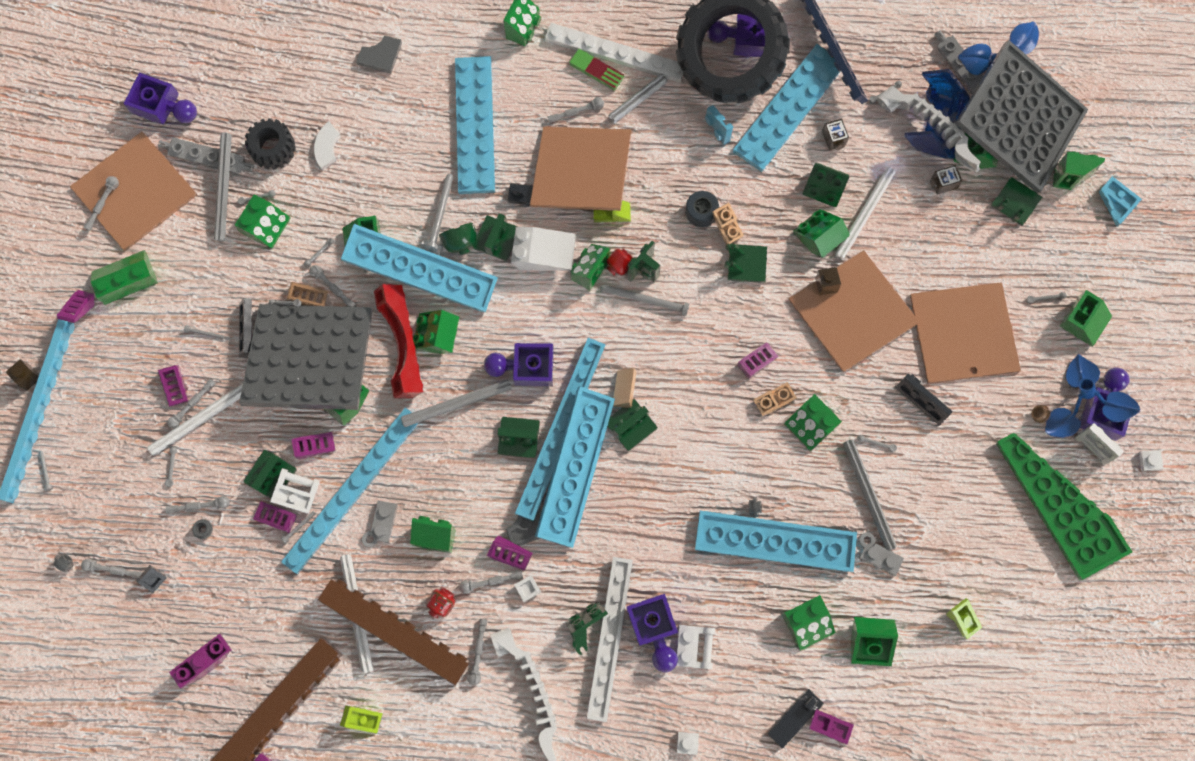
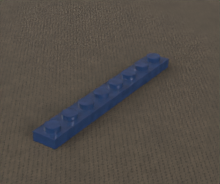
M801 0L806 3L805 10L809 16H813L814 20H812V23L817 30H820L821 34L819 36L824 44L827 43L829 47L827 52L831 58H835L836 62L834 65L839 72H842L843 77L841 78L844 84L850 87V96L854 101L857 100L861 104L866 103L869 100L816 0Z

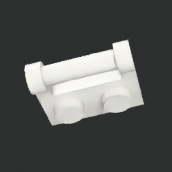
M1095 424L1082 430L1075 437L1078 442L1081 441L1100 459L1103 465L1120 457L1124 452L1116 442L1112 441Z
M282 468L270 502L309 514L320 480H311L289 473L287 469ZM284 480L310 487V493L283 485Z
M679 625L677 666L712 669L711 653L715 628ZM699 633L705 634L703 662H697Z

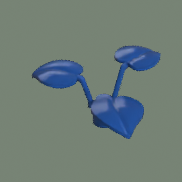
M1034 21L1021 23L1010 33L1009 40L1026 55L1032 52L1038 43L1039 30L1037 24ZM979 43L966 48L957 57L969 73L979 75L990 67L998 53H992L991 48L987 44Z
M1078 354L1071 361L1066 372L1068 384L1073 388H1079L1080 394L1078 395L1074 412L1071 413L1066 408H1057L1051 411L1050 417L1046 421L1045 432L1050 436L1058 438L1069 437L1075 434L1081 426V421L1075 416L1078 413L1082 398L1091 399L1097 396L1105 404L1102 409L1104 416L1113 422L1126 421L1137 415L1141 409L1131 396L1123 392H1111L1107 396V401L1104 400L1095 386V383L1100 378L1099 368L1093 362Z

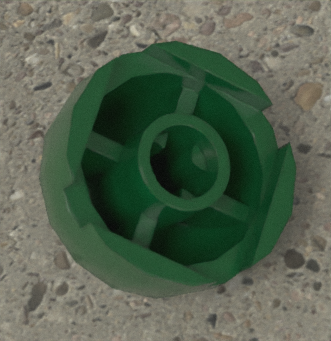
M473 222L460 225V227L455 229H449L439 234L442 246L448 252L459 253L461 256L469 253V248L475 245L477 233Z

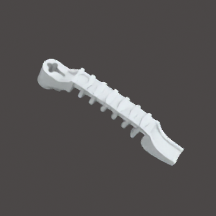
M890 86L877 97L879 105L890 113L896 108L910 111L913 108V113L916 116L921 113L920 116L924 122L930 118L928 121L930 126L934 127L936 125L937 132L939 134L942 132V138L946 141V146L949 149L955 146L956 160L974 172L980 170L979 164L981 162L969 151L968 137L964 135V131L960 130L955 123H952L948 116L945 117L940 110L937 111L934 105L928 104L917 93L914 95L902 94L894 86Z
M510 627L490 634L498 657L511 653L515 656L516 661L522 660L523 664L520 665L521 671L531 669L532 673L526 674L525 679L526 681L535 679L536 684L529 686L531 692L540 691L539 695L533 696L535 703L544 702L543 706L535 708L537 715L544 712L548 714L547 717L535 719L536 726L551 724V727L541 731L539 743L546 758L549 761H557L552 746V738L557 730L555 714L553 715V707L548 700L549 695L544 689L545 685L540 679L539 670H536L535 661H532L531 652H525L516 646Z

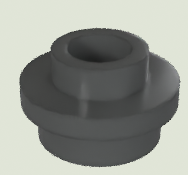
M754 497L753 500H749V514L759 517V513H762V502L758 501L757 497Z
M201 519L195 522L192 531L195 537L206 539L212 534L213 526L208 520ZM205 526L206 531L201 533V527Z
M57 554L54 558L53 565L62 572H67L68 569H72L74 566L72 558L66 554Z

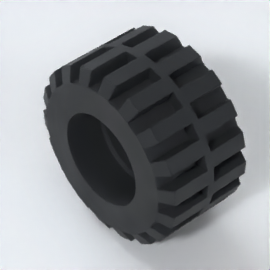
M268 118L267 121L261 119L260 123L255 122L254 127H249V133L245 135L247 139L245 140V145L248 153L258 166H264L265 169L269 170L271 167L275 170L277 166H280V168L284 167L283 164H288L290 162L289 158H293V152L296 151L295 140L289 129L277 119L273 121L272 118ZM279 139L278 144L274 148L269 150L262 149L266 141Z

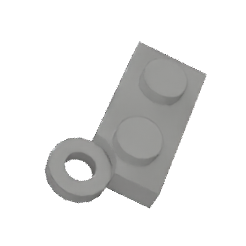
M378 500L371 531L366 532L362 537V542L366 547H374L378 541L390 543L398 504ZM368 536H373L372 543L366 541Z
M863 533L859 537V543L863 547L859 559L896 576L904 558L876 544L875 537L871 533ZM865 537L870 538V544L864 543Z

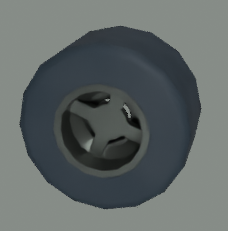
M697 191L690 195L685 209L687 220L692 225L702 228L713 224L715 219L712 211L719 208L718 199L708 191Z

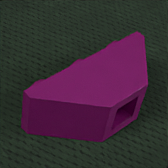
M219 633L169 673L179 688L182 689L215 669L224 661L232 649Z

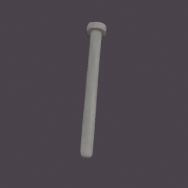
M452 174L446 175L429 242L425 243L424 249L431 253H435L438 250L436 242L453 181Z
M601 285L600 288L602 292L679 311L684 316H687L690 303L686 302L682 305L608 285Z

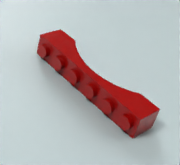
M382 284L373 292L376 308L390 325L397 344V365L390 380L394 399L415 398L423 393V383L420 378L416 347L413 342L412 328L410 327L409 312L405 301L406 296L402 285Z

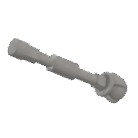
M595 97L591 100V103H587L585 106L574 107L565 110L563 113L547 116L548 122L552 123L563 117L577 115L579 112L587 109L601 110L604 106V101L600 97Z
M114 176L106 179L104 184L106 186L105 192L92 210L93 214L85 223L84 229L91 231L94 220L102 211L109 193L119 186V181Z
M313 265L310 267V275L315 277V279L323 281L348 307L357 306L343 294L342 290L326 278L320 266Z
M210 378L203 386V389L187 402L188 404L181 412H178L176 415L173 414V417L167 420V425L170 428L178 427L180 422L182 423L181 419L184 417V414L191 407H194L202 399L204 393L209 391L216 383Z
M226 496L216 497L215 500L210 502H193L182 506H166V513L170 514L181 510H199L210 506L217 509L226 508L229 506L230 500Z
M85 559L81 563L82 570L90 572L102 570L114 575L132 576V578L136 579L143 573L140 571H127L125 568L115 566H103L98 564L96 560Z
M522 571L507 576L491 577L480 582L465 580L460 583L459 590L464 594H468L480 586H491L508 580L523 579Z
M486 619L479 620V635L474 650V666H472V671H469L467 675V681L470 685H477L481 682L479 661L483 651V636L487 626Z

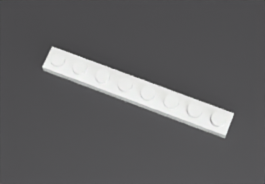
M550 23L545 36L546 42L575 51L581 49L592 56L656 76L663 74L667 79L680 83L683 77V71L678 61L558 24Z
M613 557L605 610L608 614L603 617L587 719L607 722L633 562L630 559Z

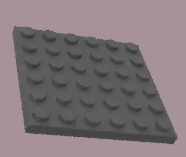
M1008 40L1001 47L955 124L1033 191L1039 193L1051 176L1086 115L1088 108Z
M259 304L239 401L240 405L251 407L358 410L373 314L372 307L307 305L295 307L294 305Z

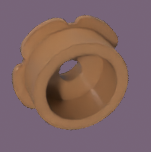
M1045 405L1035 406L1031 411L1033 420L1038 423L1046 422L1051 414L1050 410H1048L1049 408Z

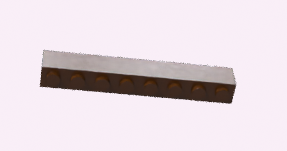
M331 579L317 599L319 602L455 686L458 684L469 665L466 662L467 658L458 652L456 655L449 652L450 647L442 642L439 644L431 641L433 639L432 636L424 631L422 634L415 631L416 626L408 621H405V623L397 620L398 615L390 610L387 613L380 609L382 605L374 600L366 601L363 599L364 594L356 589L353 592L346 588L348 585L340 579L336 581Z
M320 638L211 761H253L256 757L255 753L259 748L263 749L270 742L269 737L274 732L277 733L285 725L283 721L288 716L291 717L297 712L299 703L302 700L306 701L312 695V689L315 685H320L326 679V673L338 666L341 662L339 658L343 654L325 638Z

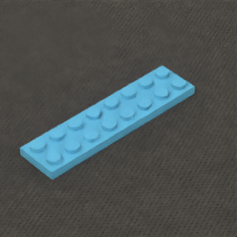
M818 44L815 45L733 149L734 154L759 171L763 172L840 74L834 65L836 62L835 58H831L826 49Z
M491 56L455 58L458 193H496Z
M356 224L353 225L341 257V261L483 313L487 310L498 277Z
M581 386L577 387L535 537L566 547H574L615 398Z
M700 510L695 551L852 573L854 572L857 532Z

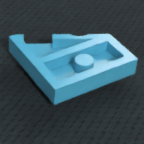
M714 105L708 107L705 116L707 124L713 127L714 135L718 141L721 140L723 145L729 143L733 131L732 124L726 125L724 123L725 117Z
M1113 176L1099 190V194L1116 226H1119L1142 200Z

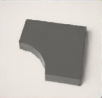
M384 35L378 44L371 47H362L356 62L357 65L392 74L402 40Z
M540 507L534 522L518 516L515 523L506 529L510 542L521 546L541 539L535 537L542 513Z

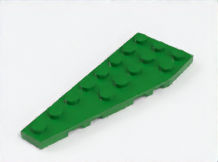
M1012 433L995 442L1079 581L1133 553L1112 518L1106 512L1103 513L1092 500L1087 499L1058 470H1054L1047 464L1048 462L1043 457L1038 456L1017 434Z

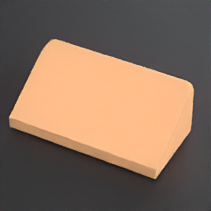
M635 368L617 371L613 407H632L636 380Z

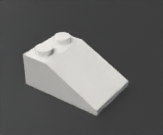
M516 227L511 263L518 270L571 271L576 235L536 227Z

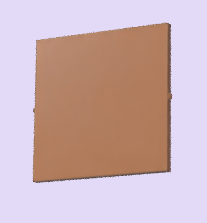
M543 127L538 160L535 165L536 172L530 206L621 211L625 177L628 171L627 163L632 134L631 129Z
M143 131L70 186L93 214L92 210L105 192L106 186L104 184L106 179L110 176L118 179L119 186L109 193L102 211L96 218L124 251H127L157 226L163 224L166 219L197 196V193Z
M864 250L837 267L841 281L838 292L819 295L815 281L788 299L814 333V337H817L843 373L920 323L895 291L893 285L888 282Z
M1002 282L910 294L913 314L920 322L916 325L917 340L920 344L927 384L1021 371L1012 331L1013 326L1010 322Z

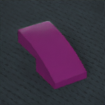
M816 709L809 729L848 745L854 725Z

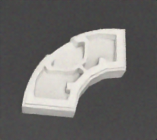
M329 121L317 134L314 144L315 158L322 171L337 161L334 155V146L341 137Z

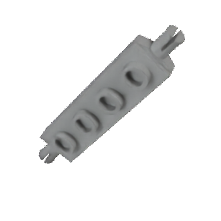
M941 30L934 34L940 42L937 45V49L973 95L984 77L983 74L974 75L969 73L957 57L964 49L953 35L946 38Z
M174 137L170 143L162 140L159 141L158 147L167 149V155L170 157L218 169L219 149ZM231 153L229 172L239 174L242 169L253 172L254 164L245 163L242 155Z

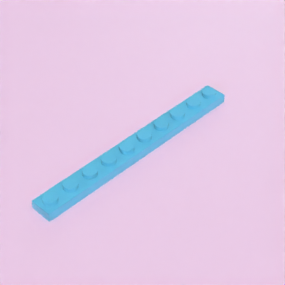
M58 319L0 489V500L14 503V500L18 497L20 482L25 476V468L32 456L33 444L38 438L39 426L44 420V411L50 403V394L52 388L56 385V376L58 370L62 367V358L64 352L68 349V341L75 328L72 322Z
M587 338L515 515L534 522L552 478L577 387L589 388L606 344Z
M406 407L281 561L294 573H300L419 424L416 423L408 427L403 426L401 417L412 413Z

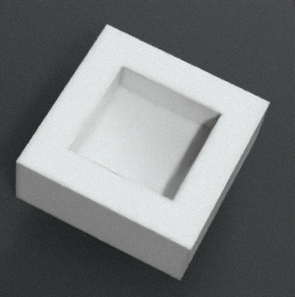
M1161 450L1138 452L1141 472L1164 470Z
M532 575L514 584L524 603L541 593Z
M678 732L677 753L698 755L699 733Z

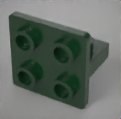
M815 162L802 194L827 205L837 207L850 175Z
M499 213L497 218L487 215L473 249L507 261L513 249L515 230L518 226L507 223L506 216Z
M651 241L649 244L646 243L640 250L641 254L629 262L627 273L630 282L639 272H641V275L646 280H652L654 283L659 278L661 265L652 259L655 249L654 241Z
M635 399L632 400L631 408H621L609 418L607 426L627 451L633 449L658 428L649 417L648 409L645 406L641 407Z
M502 417L500 428L498 427L497 434L499 438L498 455L536 458L540 421Z
M264 450L248 473L244 483L271 499L282 468L287 469V472L295 474L297 468L277 455ZM284 480L283 485L287 486L290 481Z

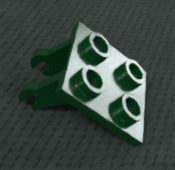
M1011 177L991 206L1023 226L1043 197Z
M726 244L725 249L729 251V261L725 262L724 267L728 269V280L766 282L767 246Z
M599 602L589 604L584 612L571 616L568 619L569 622L566 623L573 639L572 646L579 655H582L581 647L586 652L588 651L587 628L608 614Z

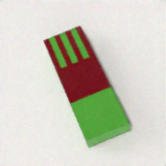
M578 49L569 62L570 66L614 91L624 79L623 73L581 49Z

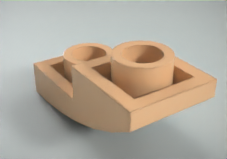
M726 203L712 211L715 222L726 244H731L744 236L736 221L737 217L730 203Z
M786 382L753 400L762 416H765L797 400V397L789 383Z

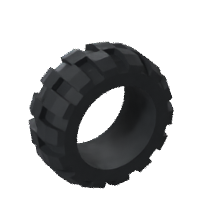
M701 0L696 5L692 4L684 14L686 16L683 25H679L676 36L678 41V49L676 50L677 61L681 66L684 77L703 96L726 104L728 102L743 103L751 101V98L759 94L763 95L773 87L772 83L777 77H781L787 65L785 62L787 54L790 52V39L783 16L772 1ZM734 14L746 15L757 20L763 26L765 33L764 50L757 64L745 74L731 78L719 77L708 72L702 59V43L709 28L719 19Z

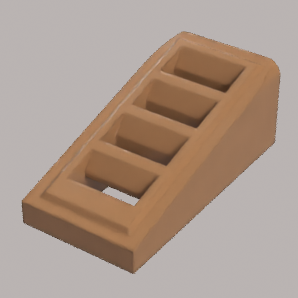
M291 282L286 301L299 299L301 305L325 306L328 291ZM295 291H299L298 298L294 297ZM303 292H307L305 299H301ZM310 293H314L313 301H309ZM318 294L322 295L320 303L316 302Z

